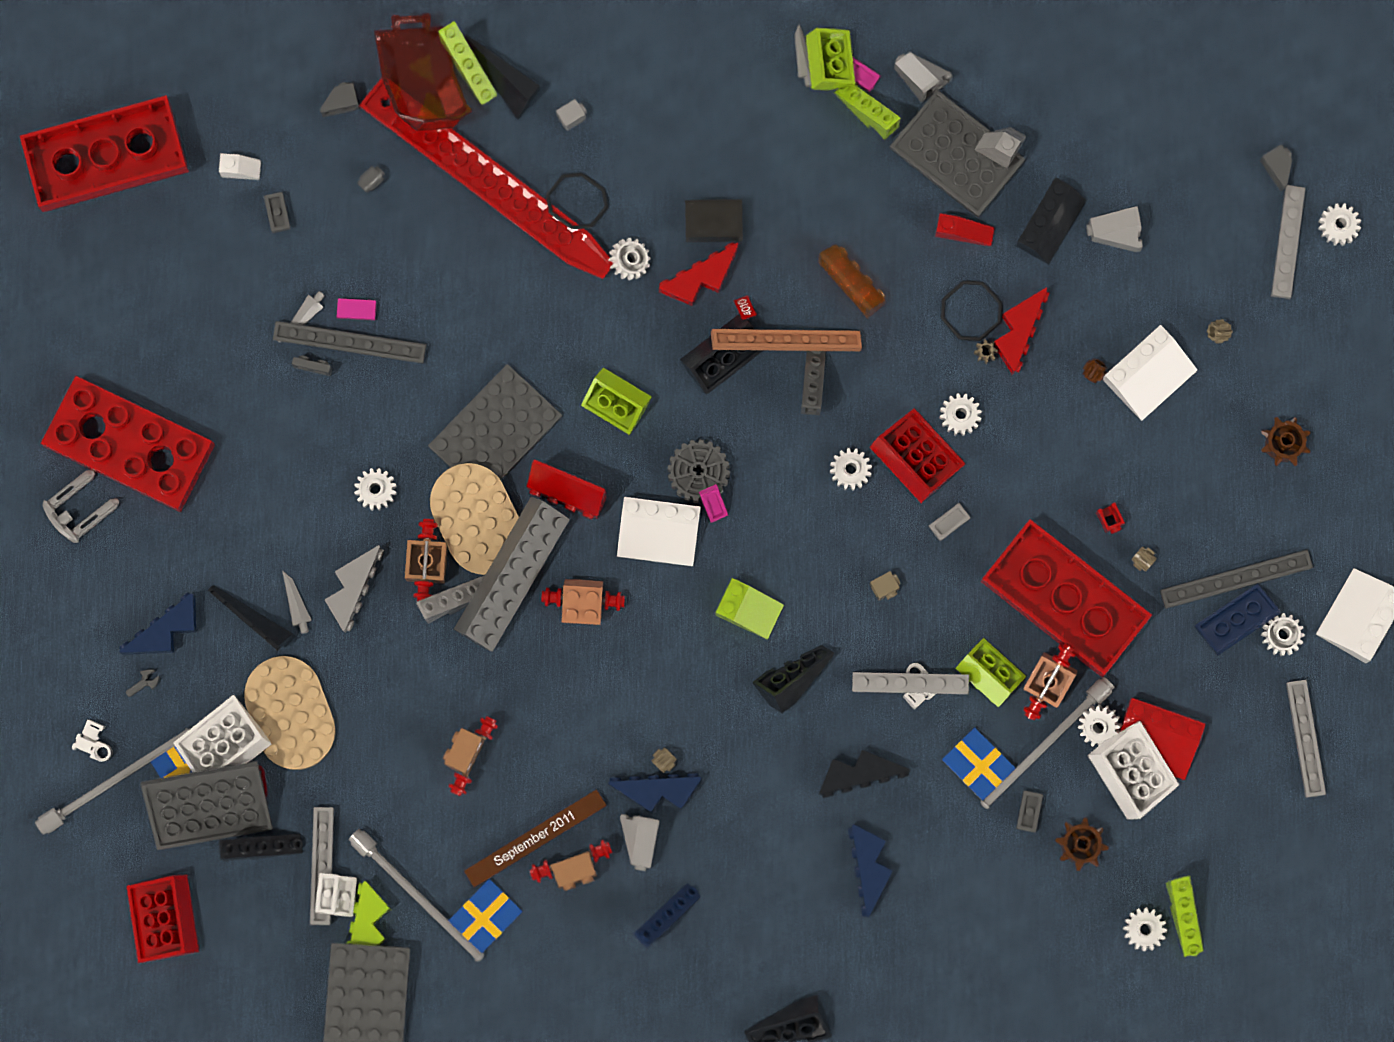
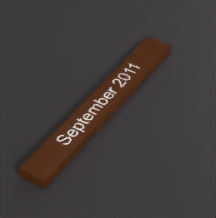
M596 789L464 870L475 888L607 805Z

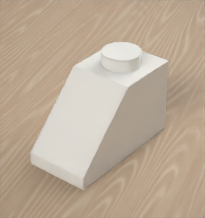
M220 153L219 173L222 178L260 179V160L237 154Z

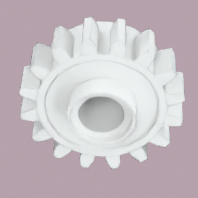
M1335 204L1334 209L1329 206L1327 212L1324 211L1322 213L1324 218L1319 219V223L1322 224L1319 230L1323 231L1321 236H1326L1327 242L1332 241L1335 246L1337 243H1341L1344 246L1346 241L1351 243L1353 241L1352 237L1356 238L1358 236L1357 232L1360 231L1361 227L1357 225L1361 222V219H1356L1358 212L1353 214V207L1346 209V204H1343L1339 208V205ZM1335 222L1343 223L1344 228H1338Z
M628 238L626 241L622 239L619 241V244L613 245L615 250L609 252L613 257L609 258L608 261L613 262L610 268L616 269L614 274L620 273L621 279L627 276L628 280L638 279L640 274H645V269L650 267L648 261L651 259L647 254L649 250L644 248L645 244H639L638 239L632 241L631 238ZM627 255L631 256L632 263L628 261Z
M958 393L956 399L950 396V402H943L946 408L940 409V412L944 414L940 415L939 418L944 420L942 426L948 427L947 432L952 430L955 436L958 432L964 436L966 431L970 434L972 433V427L977 429L978 425L976 422L981 421V418L977 415H980L982 411L976 409L979 403L973 404V397L968 400L967 394H965L963 398H960ZM957 411H962L965 413L966 417L964 419H959L956 417L955 413Z
M847 448V453L841 450L839 452L840 457L835 455L834 460L836 462H831L830 466L834 467V469L830 470V474L835 475L832 477V480H837V486L843 485L844 490L851 487L852 491H854L855 486L862 488V482L867 484L868 480L866 477L871 476V473L867 471L872 468V465H867L870 459L863 458L864 452L860 455L857 454L858 449L851 452L850 448ZM852 465L855 467L856 472L849 474L845 468Z
M371 468L369 474L364 471V477L357 478L360 484H355L354 486L359 490L354 493L357 496L360 495L357 500L358 502L364 501V508L369 505L370 510L373 511L374 507H377L380 511L381 506L387 508V503L394 501L392 495L397 493L393 489L397 486L395 483H391L394 480L392 476L387 478L389 474L387 471L381 474L380 468H378L377 472H374ZM375 485L381 487L380 492L377 494L371 493V488Z
M1283 613L1280 618L1276 616L1273 618L1274 621L1270 620L1267 622L1269 625H1263L1262 627L1266 630V632L1261 633V636L1266 637L1262 643H1268L1269 646L1266 649H1274V655L1278 651L1281 656H1284L1285 652L1291 655L1292 649L1294 651L1299 649L1297 644H1303V641L1300 640V638L1305 636L1300 631L1303 629V626H1298L1299 620H1292V615L1287 618L1285 613ZM1279 630H1284L1287 633V639L1279 637Z
M1099 704L1096 709L1094 706H1091L1089 711L1085 710L1083 712L1084 716H1081L1079 719L1082 724L1078 728L1083 729L1080 736L1085 735L1087 737L1085 742L1092 741L1091 746H1094L1096 743L1100 746L1121 732L1118 730L1122 726V724L1118 723L1120 717L1114 714L1115 710L1110 711L1109 706L1102 708L1101 704ZM1096 722L1102 723L1104 729H1099Z
M1144 908L1143 913H1141L1140 909H1137V915L1130 913L1131 919H1125L1128 926L1123 927V930L1127 931L1124 937L1130 938L1128 944L1134 943L1135 949L1142 946V951H1146L1147 946L1150 950H1153V944L1160 946L1161 944L1158 940H1165L1162 933L1167 932V929L1162 928V925L1166 924V922H1160L1159 920L1162 915L1155 916V910L1148 913V908ZM1142 924L1148 925L1150 929L1147 935H1143L1140 931Z

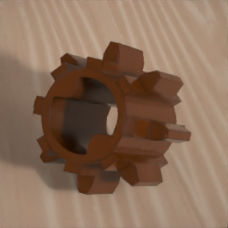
M1093 358L1084 365V372L1082 374L1091 382H1101L1107 374V366L1099 359Z

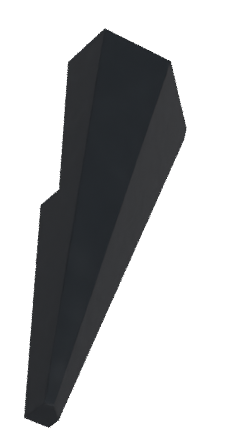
M466 34L464 38L484 73L499 92L515 118L519 120L529 107V103L540 91V86Z
M213 585L208 589L213 596L277 651L282 646L286 647L295 637L290 631Z

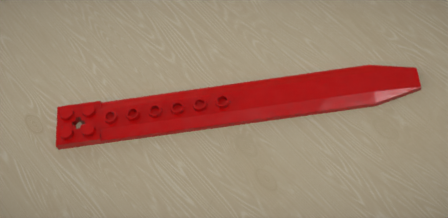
M383 76L359 105L369 115L401 137L566 264L601 279H604L611 270L610 266L613 265V262L608 261L610 257L585 229H570L550 215L547 200ZM383 99L385 101L390 99V106L383 107V103L381 101ZM551 204L552 211L572 226H578L576 222Z

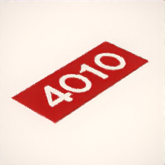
M748 295L733 300L742 320L757 315Z

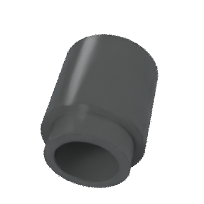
M371 166L359 177L360 180L357 184L368 193L385 180L382 177L385 173L378 166L375 168Z

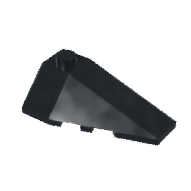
M821 645L802 654L800 659L794 662H785L783 667L775 671L773 668L766 671L753 681V685L771 707L783 713L799 700L832 659L834 653Z
M817 995L798 1000L745 1030V1035L749 1042H795L801 1040L817 1042L832 1037L824 1007Z

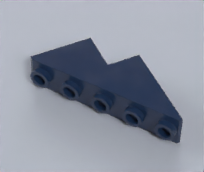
M189 592L180 598V603L176 606L171 605L165 610V615L161 618L156 617L150 622V627L137 632L134 635V640L130 643L127 641L119 647L120 653L122 655L174 653L173 633L196 632V596Z
M698 773L687 774L685 778H679V774L668 775L666 779H660L659 775L648 776L647 780H641V777H629V781H621V778H610L608 785L652 813L661 798L682 810L702 778L699 777Z
M853 824L851 828H848L849 839H853L854 842L851 852L853 859L856 858L857 866H854L855 876L860 878L861 885L857 886L859 897H863L864 905H861V912L863 917L869 918L892 870L875 862L886 841Z
M687 883L636 930L633 935L648 949L701 897L697 889Z

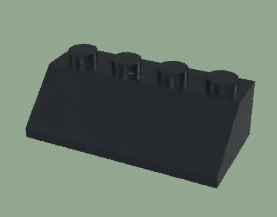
M1055 177L1016 246L1049 265L1085 204L1086 199L1072 186Z
M740 314L720 328L754 330L747 319L742 320ZM709 336L680 360L691 377L707 395L764 350H713L711 336Z

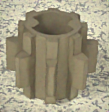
M1224 319L1211 322L1207 329L1208 338L1215 341V343L1228 341L1233 332L1231 324L1224 322Z
M985 339L983 344H976L978 350H975L974 354L978 356V362L983 360L987 364L989 359L995 360L994 354L998 350L993 348L994 342L989 344ZM983 348L989 349L988 356L982 354Z
M1142 546L1131 559L1134 562L1133 566L1139 571L1143 569L1146 572L1157 559L1154 556L1155 552L1149 547L1145 549Z
M664 747L662 750L658 749L653 754L654 758L651 761L664 773L666 770L670 771L675 766L674 762L677 759Z

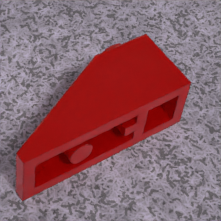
M940 213L935 237L991 247L994 227L958 216Z

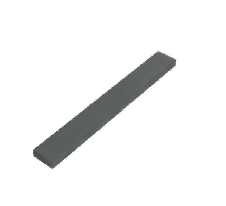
M279 321L275 322L273 334L274 341L424 364L427 346L426 344Z
M1307 549L1162 589L1160 594L1165 609L1306 571L1312 569L1313 565Z

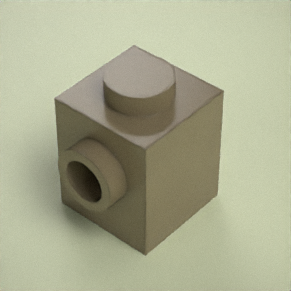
M891 571L871 581L869 585L878 601L885 597L888 600L896 596V591L899 590V584L901 583L897 575H892Z

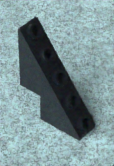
M862 750L855 767L835 759L832 760L819 795L827 798L834 796L833 792L841 790V793L853 791L852 787L860 785V789L872 786L871 782L879 781V784L890 781V777L897 776L898 779L908 777L910 769Z
M300 834L219 840L220 859L227 862L301 854L303 842Z

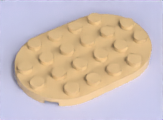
M465 463L446 470L437 479L432 488L430 497L431 512L451 555L464 569L472 573L486 575L519 518L503 483L488 468L478 464Z
M274 657L258 665L247 680L244 699L248 713L271 742V745L263 750V752L272 762L286 769L302 770L318 764L329 753L336 733L334 718L318 676L310 666L293 657Z

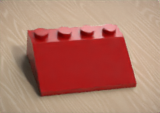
M915 408L882 433L870 446L871 450L920 503L930 497L965 465V462Z
M535 459L533 460L527 483V490H530L529 494L540 498V495L544 496L548 502L555 505L558 503L565 505L564 508L571 512L576 510L582 512V516L590 520L593 517L598 519L607 499L604 488Z
M1131 698L1119 731L1122 732L1140 721L1174 777L1185 780L1199 745L1205 723Z
M173 875L127 886L138 963L199 952L187 875Z

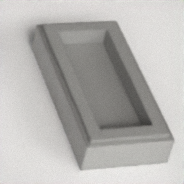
M958 503L928 527L938 540L942 541L971 517Z

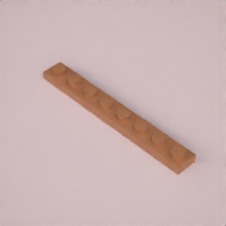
M712 329L711 331L713 350L861 351L862 349L860 331Z

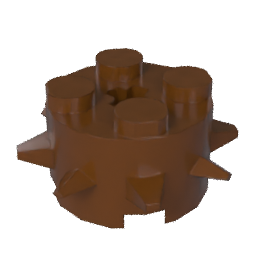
M1275 417L1273 428L1261 431L1266 437L1265 447L1261 449V452L1267 453L1275 459L1276 466L1280 462H1291L1294 466H1297V457L1301 453H1310L1311 451L1306 447V437L1311 433L1310 431H1303L1302 427L1297 424V418L1295 417L1291 421L1284 422ZM1286 438L1288 439L1287 443L1290 444L1285 445L1282 441Z
M1083 818L1081 824L1076 826L1066 822L1067 832L1063 837L1055 839V842L1062 846L1063 854L1060 860L1068 859L1070 862L1075 863L1076 871H1080L1083 864L1089 862L1096 867L1099 866L1097 856L1101 851L1108 850L1109 848L1102 843L1100 836L1104 829H1095L1089 826L1087 818ZM1078 840L1086 842V845H1084L1085 849L1077 846L1079 844Z

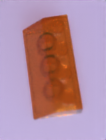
M834 244L819 254L818 263L868 319L885 305L886 300L884 298L886 296L879 288L875 289L872 285L873 281L867 274L863 275L859 271L861 269L854 260L851 261L847 257V251L842 246L838 247Z

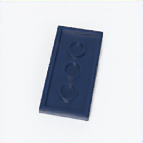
M1257 583L1196 624L1195 629L1218 656L1281 614V611Z

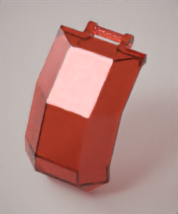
M429 13L416 16L392 15V29L374 30L382 79L395 113L416 131L454 128L472 112V109L467 105L454 73L452 57L440 40L438 31L445 26L431 27V16ZM422 23L423 28L400 29V24Z

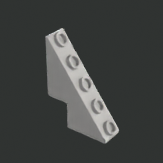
M379 545L335 571L344 588L326 598L325 602L344 633L351 631L354 625L353 616L355 613L358 614L362 605L360 603L362 595L365 596L369 589V585H367L369 578H373L377 568L374 566L376 561H380L383 556L384 550Z
M484 576L416 602L426 622L429 624L448 613L452 615L467 607Z

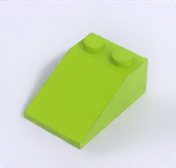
M732 578L715 615L768 640L784 605Z

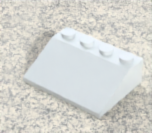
M1160 325L1104 376L1103 381L1142 421L1189 379L1197 369L1174 338Z
M624 497L617 557L693 567L700 507Z
M1353 569L1316 635L1362 662L1368 663L1371 661L1394 620V587L1357 569Z
M232 695L177 739L174 745L193 773L248 763L270 746L271 742L236 696Z
M1140 721L1105 741L1088 755L1127 819H1140L1179 786Z

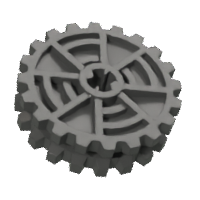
M701 439L698 443L690 440L689 445L681 444L682 449H676L674 451L675 457L671 456L669 459L671 465H668V472L671 474L668 475L669 482H672V489H677L679 497L685 496V501L689 502L692 499L697 504L701 500L699 491L715 484L720 494H722V487H727L728 485L726 478H730V471L727 470L730 467L729 461H725L727 459L725 453H720L721 448L719 446L714 448L713 443L710 441L705 444L704 440ZM700 467L704 473L698 476L694 470L697 471V468Z

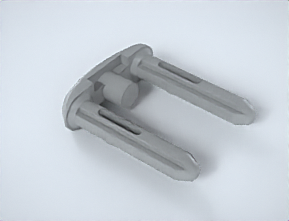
M92 469L83 472L48 501H43V508L48 519L61 535L73 543H78L81 536L117 509L119 505L117 498L108 500L72 530L66 526V524L73 520L66 510L59 516L55 513L56 508L93 480L96 473ZM96 516H98L94 521H92L90 524H88L91 520H93Z

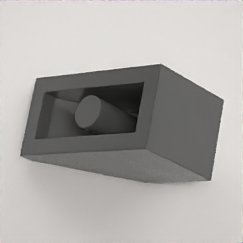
M343 82L339 86L334 87L320 108L322 117L359 110L354 84Z
M1282 144L1262 156L1260 160L1280 191H1283L1287 186L1292 163L1290 151L1284 148Z

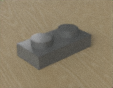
M283 192L265 195L264 200L272 234L291 230Z
M301 355L299 358L293 357V368L331 376L332 368L328 365V362L323 360L313 362L310 361L309 357Z
M1023 791L1016 829L1036 833L1043 794Z

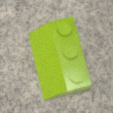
M815 28L806 35L811 88L816 90H832L854 85L855 76L849 30Z
M603 367L595 376L581 406L630 435L652 397Z
M984 638L955 668L960 674L969 675V681L975 688L980 690L997 707L1027 677Z

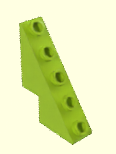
M455 21L439 30L442 44L480 104L483 105L497 96Z
M856 85L838 88L834 92L868 129L872 126L884 140L899 128L901 118Z
M1186 876L1166 882L1172 903L1170 910L1184 957L1189 955L1196 956L1203 952L1190 877Z
M364 881L359 883L357 894L360 895L359 902H355L353 914H356L355 922H351L349 933H352L351 941H347V944L380 946L386 938L378 931L374 924L391 909L375 890Z

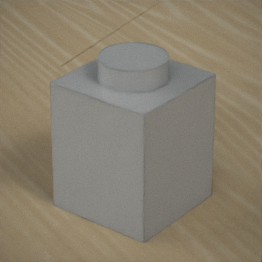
M576 99L556 110L557 117L566 131L586 120L585 113L587 111L582 103H577Z

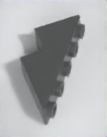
M826 351L806 352L801 414L820 416Z

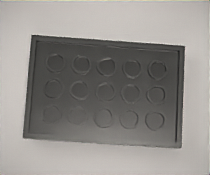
M938 90L935 91L890 146L893 152L977 218L1025 161L1024 157L1016 153L1009 167L1005 168L975 151L984 133L990 131Z
M507 364L428 447L450 468L465 463L478 464L488 468L502 480L563 416Z
M257 761L141 782V789L157 850L273 830Z
M331 943L324 1042H403L410 948Z

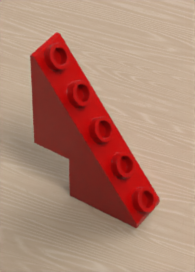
M735 242L726 245L725 250L720 253L716 251L708 256L709 259L704 262L700 260L694 263L688 271L682 270L678 272L672 280L666 279L659 283V293L690 306H693L701 286L719 293L736 255L739 243L735 244Z
M1047 287L1003 313L1002 318L1010 332L995 340L993 346L998 350V354L1012 375L1015 372L1019 373L1023 364L1020 358L1022 354L1026 355L1029 344H1027V340L1029 337L1033 338L1036 327L1033 326L1035 320H1040L1043 312L1040 309L1042 302L1046 303L1050 294L1047 292Z

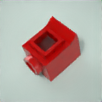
M1115 502L1109 507L1099 509L1096 512L1105 533L1111 532V534L1122 530L1121 526L1125 522ZM1112 515L1116 523L1108 526L1105 518Z

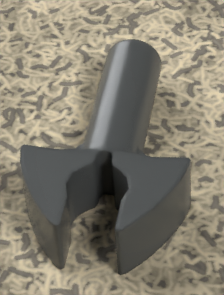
M141 671V681L126 691V695L131 697L145 686H150L154 690L160 677L157 676L154 680L149 681L148 676L156 671Z

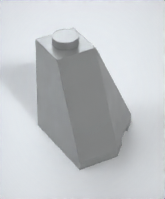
M911 52L907 55L902 54L895 60L894 69L922 103L931 97L936 90H940L952 80L953 75L950 72Z
M1011 127L987 132L982 136L975 151L1008 168L1026 136Z
M1137 206L1090 218L1088 225H1086L1087 235L1091 236L1094 242L1133 252H1140L1142 249V240H1138L1141 222Z
M621 814L620 819L631 865L635 866V870L646 872V868L651 869L659 820L638 816L629 817L628 815Z

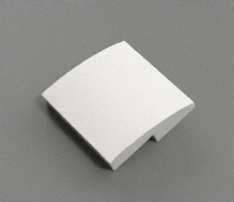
M319 873L315 912L353 917L357 878Z

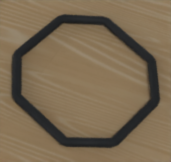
M584 173L561 175L546 194L550 215L573 230L592 228L608 209L605 189ZM583 177L602 191L605 207L591 224L572 226L552 211L550 195L564 178Z
M964 280L943 297L941 320L958 339L981 341L1001 324L1002 301L984 282ZM964 284L982 285L999 304L998 321L980 337L961 336L945 319V301Z

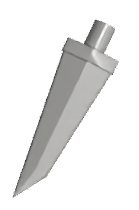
M798 25L795 33L798 77L804 78L806 87H810L811 79L807 45L801 27Z
M320 291L314 298L308 295L291 321V324L305 325L323 308L319 302L325 295Z
M282 571L293 626L299 625L302 634L307 633L309 630L306 623L312 621L306 610L293 579Z

